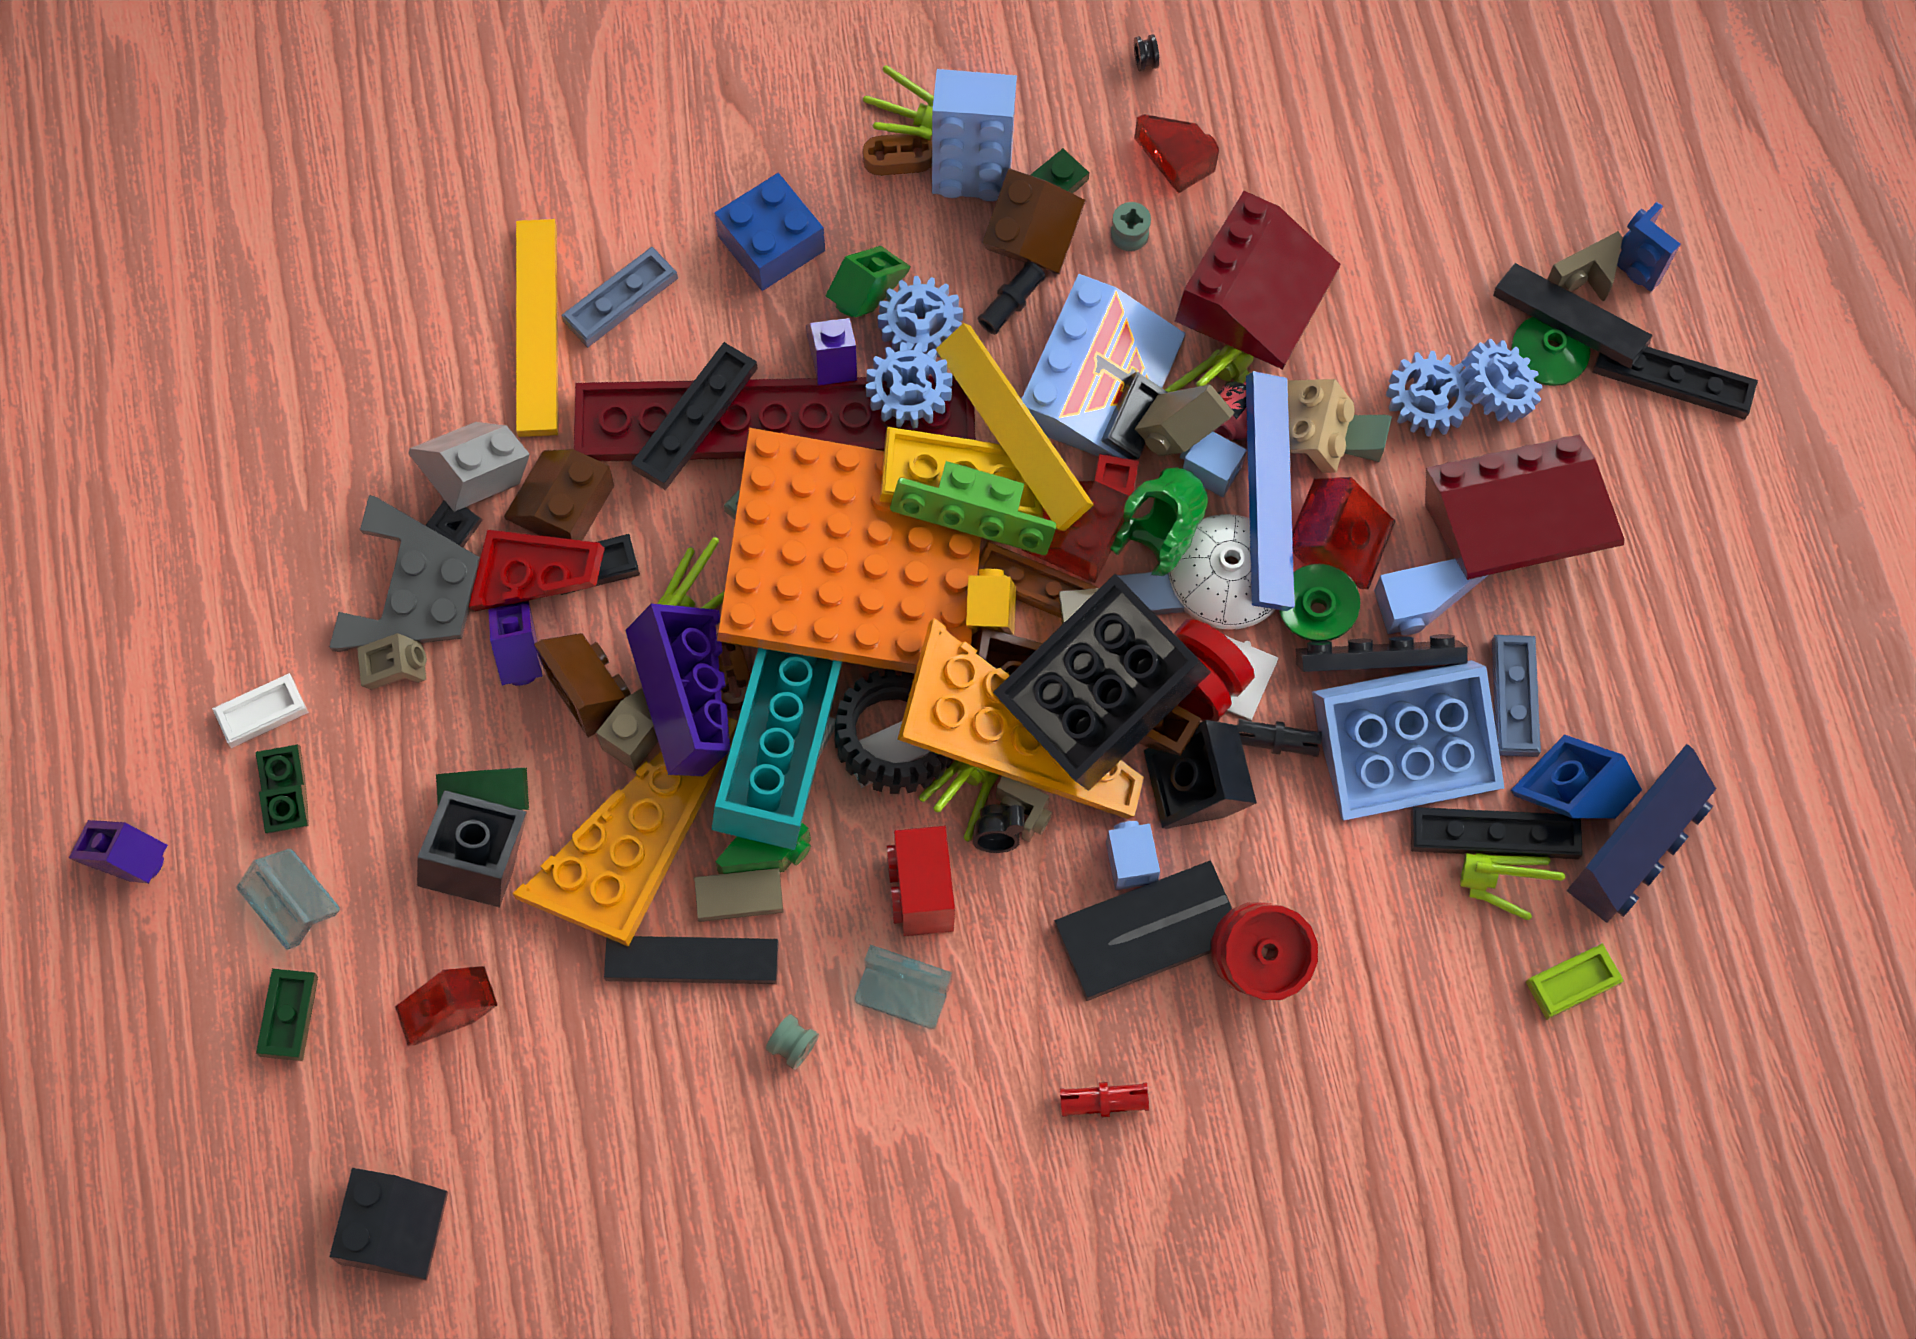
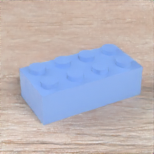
M937 69L932 110V194H940L947 198H957L960 196L977 197L985 201H996L998 199L1008 168L1011 169L1017 75Z

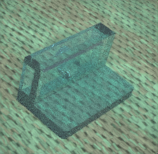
M286 849L253 860L236 887L286 950L299 946L313 924L336 916L340 910L338 904L292 849Z
M870 945L864 960L865 971L855 995V1002L925 1028L935 1029L952 983V972Z

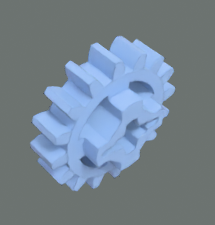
M914 276L913 285L910 286L905 281L900 280L899 291L896 292L889 288L886 291L887 301H880L878 328L882 329V340L884 342L892 340V349L895 353L900 350L901 342L906 343L908 350H914L917 343H922V353L925 354L932 349L936 350L962 324L963 308H959L958 295L948 296L949 285L947 284L942 285L939 289L936 288L935 278L933 277L928 280L927 284H921L919 276Z
M1488 339L1484 344L1481 342L1467 353L1468 356L1462 360L1461 363L1466 368L1460 372V376L1469 381L1464 386V390L1474 393L1475 397L1472 402L1474 404H1482L1484 406V414L1488 415L1492 411L1495 412L1497 421L1501 422L1506 417L1511 423H1514L1519 418L1523 419L1541 401L1537 393L1542 389V385L1534 381V378L1539 375L1538 371L1528 368L1527 365L1531 360L1528 357L1523 359L1518 355L1519 349L1517 347L1510 351L1507 349L1505 341L1501 340L1496 345L1492 339Z
M901 342L899 352L895 353L888 346L885 348L886 359L877 356L873 358L874 369H867L866 373L867 382H869L866 384V396L872 397L871 409L873 411L882 408L881 418L884 422L893 416L896 417V427L901 428L904 420H910L912 427L917 428L918 419L924 418L930 424L933 422V411L941 414L945 412L944 401H951L952 388H950L952 386V373H947L946 359L936 362L937 351L935 349L925 354L922 353V343H917L914 350H908L906 343ZM930 374L936 383L935 390L932 389V383L928 381ZM883 381L887 382V387L890 389L888 396L883 390Z
M1430 351L1428 359H1423L1419 352H1416L1411 363L1403 359L1400 362L1398 371L1393 370L1389 380L1391 384H1389L1386 392L1387 397L1393 398L1391 399L1389 410L1400 411L1397 422L1401 424L1407 420L1412 423L1410 431L1413 433L1420 426L1425 427L1426 436H1431L1434 428H1438L1445 435L1449 430L1450 424L1456 428L1460 427L1463 416L1468 417L1473 406L1471 402L1475 395L1473 392L1464 390V386L1469 383L1467 379L1460 376L1464 365L1460 363L1454 367L1449 364L1451 356L1448 354L1441 361L1437 360L1435 351ZM1413 378V384L1410 385L1409 390H1405V384ZM1456 396V403L1448 410V403L1452 397Z

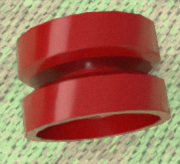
M1186 619L1174 634L1211 673L1178 706L1200 717L1202 722L1205 720L1218 722L1232 705L1231 697H1238L1255 678L1254 668L1236 644L1220 631L1196 619Z
M1247 902L1231 909L1218 922L1211 940V959L1218 976L1230 988L1261 1000H1283L1298 993L1311 980L1318 963V942L1311 925L1298 912L1277 904ZM1263 947L1267 949V953L1264 958L1262 956Z

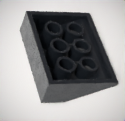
M1114 574L993 693L1074 781L1089 791L1193 691L1211 671Z

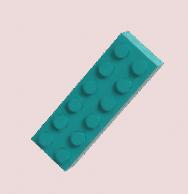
M758 648L716 799L711 830L795 850L843 664L842 661Z

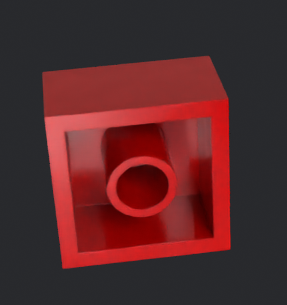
M946 825L894 830L895 845H887L889 882H898V886L891 887L894 924L902 923L903 937L953 932L955 904Z

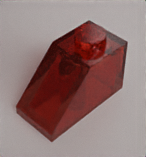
M1146 114L1137 117L1134 139L1177 193L1182 192L1216 171L1219 147L1215 139L1210 134H1205L1197 123Z
M485 966L442 970L397 1004L395 1008L407 1045L412 1046L473 1024L495 1008L497 1002Z

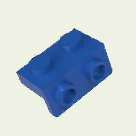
M1658 202L1647 212L1644 209H1640L1627 225V228L1630 230L1622 238L1621 252L1617 266L1627 273L1631 281L1644 286L1650 292L1661 283L1681 243L1655 224L1663 208Z

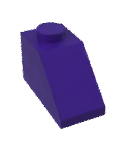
M850 318L807 324L806 333L818 385L857 380L856 343Z
M529 601L489 609L490 642L501 685L512 683V685L521 686L533 682L538 677H542V664L534 646L538 641Z
M88 820L69 858L129 882L149 884L151 878H154L163 866V854L168 845L126 822Z

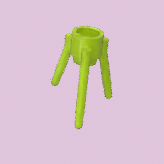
M884 66V73L926 101L928 105L920 103L918 110L914 111L866 95L863 97L865 103L913 119V125L918 126L875 122L873 128L887 132L916 135L930 140L932 136L934 96L891 67Z
M1225 345L1221 350L1217 349L1207 360L1171 384L1165 391L1169 393L1180 390L1209 368L1211 369L1196 383L1197 387L1206 385L1216 376L1224 381L1234 379V381L1244 383L1246 375L1249 374L1247 368L1254 360L1253 356Z
M714 537L711 539L678 588L695 552L692 547L687 549L664 595L657 604L694 607L696 605L686 593L719 544L718 538ZM724 591L701 608L715 609L722 603Z
M954 760L949 768L945 770L944 774L938 780L935 779L919 795V800L921 802L926 801L957 772L958 776L934 806V811L939 813L964 782L973 786H978L982 782L981 790L964 834V840L968 842L973 837L974 824L980 818V810L985 806L991 787L999 775Z
M1466 853L1460 886L1470 888V898L1484 900L1513 915L1515 914L1525 920H1530L1532 918L1530 912L1487 892V887L1496 888L1499 874L1563 881L1565 874L1542 869L1507 866L1549 865L1551 862L1549 857L1495 856L1481 853L1473 855Z

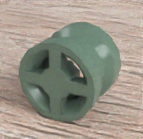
M1127 202L1115 209L1112 218L1111 239L1119 249L1136 251L1147 243L1151 226V215L1148 209L1136 202Z
M789 1014L770 1037L766 1045V1051L772 1055L780 1054L786 1059L787 1065L795 1070L803 1063L815 1046L819 1033L813 1029L805 1030L799 1025L798 1019Z

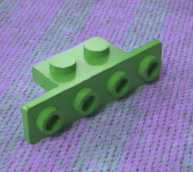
M948 461L945 462L938 488L909 479L899 478L890 506L892 512L1041 555L1048 553L1057 525L1053 521L1018 511L1024 483Z

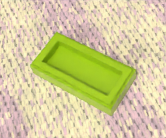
M1602 943L1529 978L1526 984L1544 1017L1548 1020L1620 985L1624 980Z

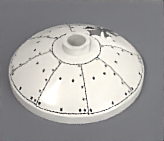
M1221 514L1202 519V522L1197 526L1191 546L1181 557L1177 566L1169 572L1170 583L1175 595L1185 607L1184 611L1211 627L1241 629L1260 623L1268 618L1276 609L1252 606L1250 518ZM1233 556L1239 562L1231 565L1225 561V558Z

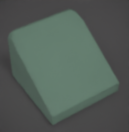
M1354 415L1353 420L1349 422L1345 437V454L1380 462L1392 416Z

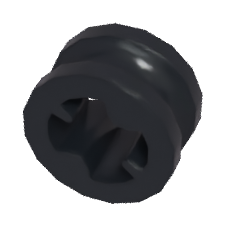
M1154 34L1148 35L1146 40H1142L1140 36L1134 38V56L1139 71H1144L1146 66H1151L1153 69L1159 68V49Z

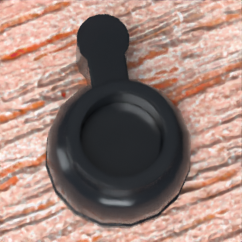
M1000 804L987 805L981 808L980 818L974 824L973 845L977 849L989 853H1004L1016 849L1020 843L1019 833L1024 831V808L1019 805L1008 807Z

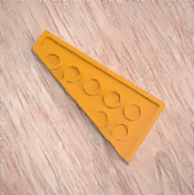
M934 618L929 621L897 740L1126 819L1135 816L1144 779L1142 775L1120 760L1089 791L1075 782L993 693L1010 675L1001 668L996 669L977 655V650L966 641L962 643L945 630L946 626Z
M728 717L731 748L738 721ZM662 752L649 763L646 761L635 772L636 776L622 790H616L572 834V839L554 857L551 855L540 865L541 870L526 885L522 883L512 893L515 899L629 947L726 756L704 776L668 775Z

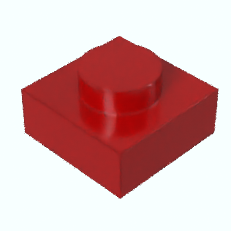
M1099 454L1092 497L1126 502L1128 497L1134 492L1139 461Z

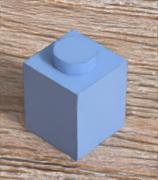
M1211 432L1186 452L1181 453L1180 458L1184 460L1183 469L1191 471L1201 479L1204 488L1224 497L1243 466L1247 449L1215 432Z
M1126 821L1115 825L1113 830H1108L1106 846L1115 890L1145 886L1158 881L1160 868L1151 825H1139L1137 821Z

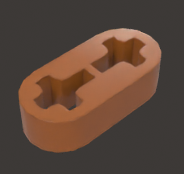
M908 134L872 137L863 146L864 167L869 173L880 176L927 171L932 167V139L928 140ZM921 148L922 157H915L913 149ZM883 151L884 160H877L875 152Z
M722 642V646L726 645L727 650L731 651L729 653L731 665L724 667L720 655L718 656L719 671L723 672L725 677V687L721 690L722 703L727 705L728 710L738 711L742 709L750 680V672L742 646ZM735 676L738 687L742 688L740 691L741 696L738 698H733V695L727 692L729 691L727 679L729 677Z

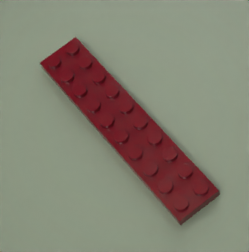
M953 375L952 386H950L952 388L951 401H944L945 412L941 414L933 411V422L930 424L924 418L918 419L917 428L912 427L910 420H904L901 428L896 427V417L892 416L884 422L881 418L882 408L875 411L871 409L872 397L866 396V384L869 383L867 382V377H857L855 381L818 385L817 378L750 379L689 460L744 459L749 428L884 451L887 427L976 440L975 408ZM928 376V381L932 383V389L935 390L936 383L932 376ZM694 380L575 383L574 450L598 461H633ZM883 381L882 387L888 396L890 389L887 387V382Z

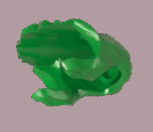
M1174 467L1163 469L1158 479L1148 480L1141 484L1126 500L1123 515L1124 522L1115 535L1110 550L1119 555L1130 540L1139 542L1153 551L1159 562L1151 575L1165 576L1171 572L1191 546L1197 526L1202 522L1207 509L1208 496L1201 479L1191 471ZM1148 498H1154L1150 513L1140 518H1132L1135 511Z

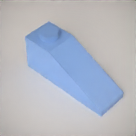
M1456 559L1380 575L1374 592L1387 633L1401 632L1402 635H1412L1422 631L1425 626L1429 625L1487 576L1467 580Z

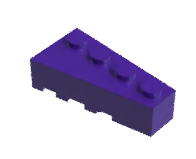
M651 603L625 631L668 775L704 776L730 752L727 705L722 703L721 690L725 687L724 673L719 671L718 656L722 653V642L717 641L716 625L720 622L719 610Z

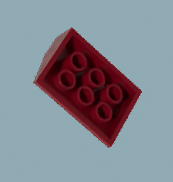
M1243 191L1184 288L1175 322L1283 370L1341 264L1280 206Z
M1580 434L1426 468L1425 506L1467 580L1624 545L1625 538L1596 458Z

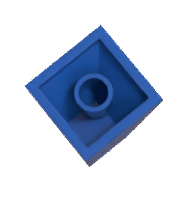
M1565 734L1511 789L1515 797L1571 818L1616 819L1642 791L1623 754Z

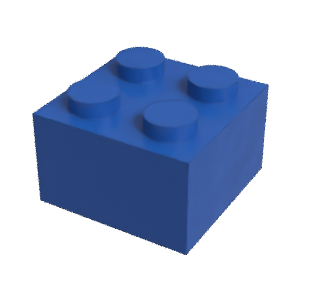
M779 172L714 212L718 237L761 291L825 251L824 227Z

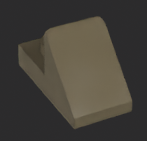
M1617 231L1554 264L1547 280L1569 291L1578 289L1588 281L1599 298L1605 301L1614 283L1622 235Z

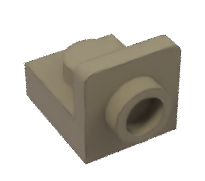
M396 633L357 648L362 687L372 690L403 678L417 683L426 680L425 665L427 659L421 642Z
M1004 776L1001 778L997 786L996 799L1001 801L1000 805L1008 807L1019 805L1024 808V814L1029 817L1024 824L1022 839L1030 842L1035 832L1040 835L1044 832L1052 816V812L1047 810L1049 795Z

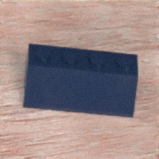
M1686 744L1566 890L1606 923L1616 913L1624 917L1640 898L1633 893L1641 882L1649 886L1664 868L1658 862L1666 851L1674 855L1689 837L1683 832L1689 822L1692 821L1698 825L1713 807L1707 800L1717 788L1691 746Z

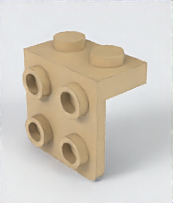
M1336 379L1288 381L1290 453H1307L1322 473H1337L1340 457L1344 455L1346 449L1345 437L1348 425L1354 417L1353 401Z

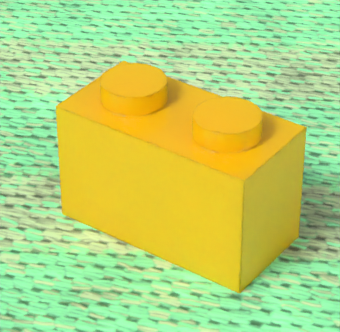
M979 569V576L968 575L966 626L973 628V634L984 627L1014 635L1016 586L1011 577L1004 575V570Z

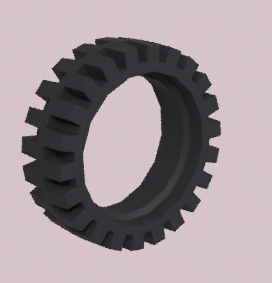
M886 669L882 677L878 671L869 673L868 681L862 677L855 682L854 689L849 687L838 707L834 741L835 748H838L839 760L841 763L846 762V771L851 776L855 773L858 774V782L866 786L871 781L873 782V790L882 792L884 786L890 787V794H899L901 787H905L907 793L916 792L919 784L924 789L932 784L934 777L938 780L944 774L946 767L949 768L953 760L930 751L926 756L913 762L893 763L876 758L864 749L859 742L856 724L859 715L867 707L886 700L908 702L914 679L912 678V673L902 671V675L899 676L896 675L895 670Z

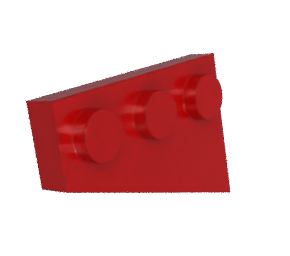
M487 529L469 607L476 612L596 587L605 547L598 542Z

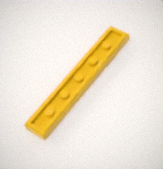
M555 219L516 221V431L518 437L558 435L557 225Z
M966 323L961 324L936 348V351L942 360L946 359L947 367L1051 520L1057 524V529L1065 531L1094 504L972 327Z

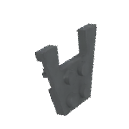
M369 495L360 531L366 535L400 541L398 556L381 619L375 620L338 612L329 646L330 649L337 652L348 651V649L358 648L396 633L421 643L462 639L480 557L381 499Z

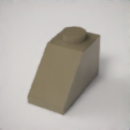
M1208 384L1159 394L1135 430L1145 440L1147 447L1159 457L1183 453L1228 421L1234 414V411L1212 385Z
M643 688L621 700L596 732L602 750L633 771L637 770L658 743Z

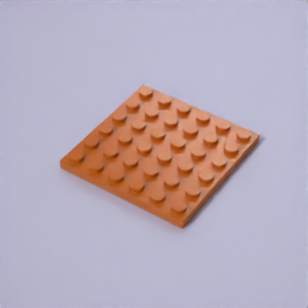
M749 428L717 641L915 673L928 624L932 619L935 618L946 626L945 630L960 642L966 641L971 645L973 628L966 626L968 575H978L981 537L892 512L890 510L891 503L880 501L884 451Z

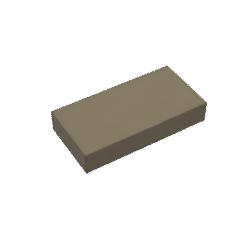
M779 868L694 877L699 922L784 913Z

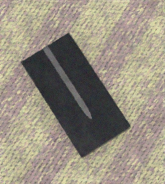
M1210 860L1054 920V926L1086 1001H1089L1210 954L1211 940L1218 922L1232 909V906Z

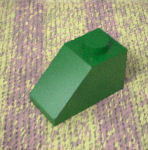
M882 246L845 256L825 296L836 303V308L841 313L856 318L874 312L879 306L880 301L886 298V291L889 288L894 289L899 284V281L908 274L911 266Z
M802 823L795 850L736 836L715 861L718 874L779 868L780 872H784L791 863L798 865L810 851V830Z

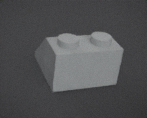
M482 422L471 423L409 448L408 452L454 512L520 484L530 455L507 425Z

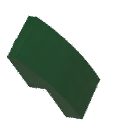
M297 744L257 751L256 759L261 784L259 798L265 833L269 834L308 827V802L301 746Z
M527 768L436 774L438 805L445 790L519 810H529Z

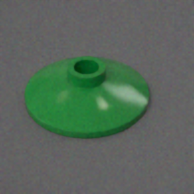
M1534 317L1524 321L1518 327L1512 339L1511 350L1517 347L1519 349L1518 355L1523 359L1528 357L1531 360L1527 366L1530 370L1538 371L1539 375L1534 378V381L1539 384L1558 386L1570 383L1584 372L1590 359V347ZM1548 340L1555 341V342H1557L1560 346H1558V347L1551 346V345L1548 343Z
M1326 564L1307 565L1294 571L1295 607L1288 611L1279 610V614L1287 628L1297 636L1310 641H1330L1344 635L1355 624L1360 611V594L1354 581L1342 570ZM1320 603L1324 605L1326 610L1323 613H1315L1312 611L1311 606Z

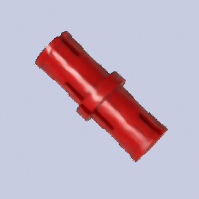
M1099 1082V1087L1060 1088L1062 1117L1101 1113V1118L1110 1117V1113L1149 1111L1147 1082L1108 1086V1082Z

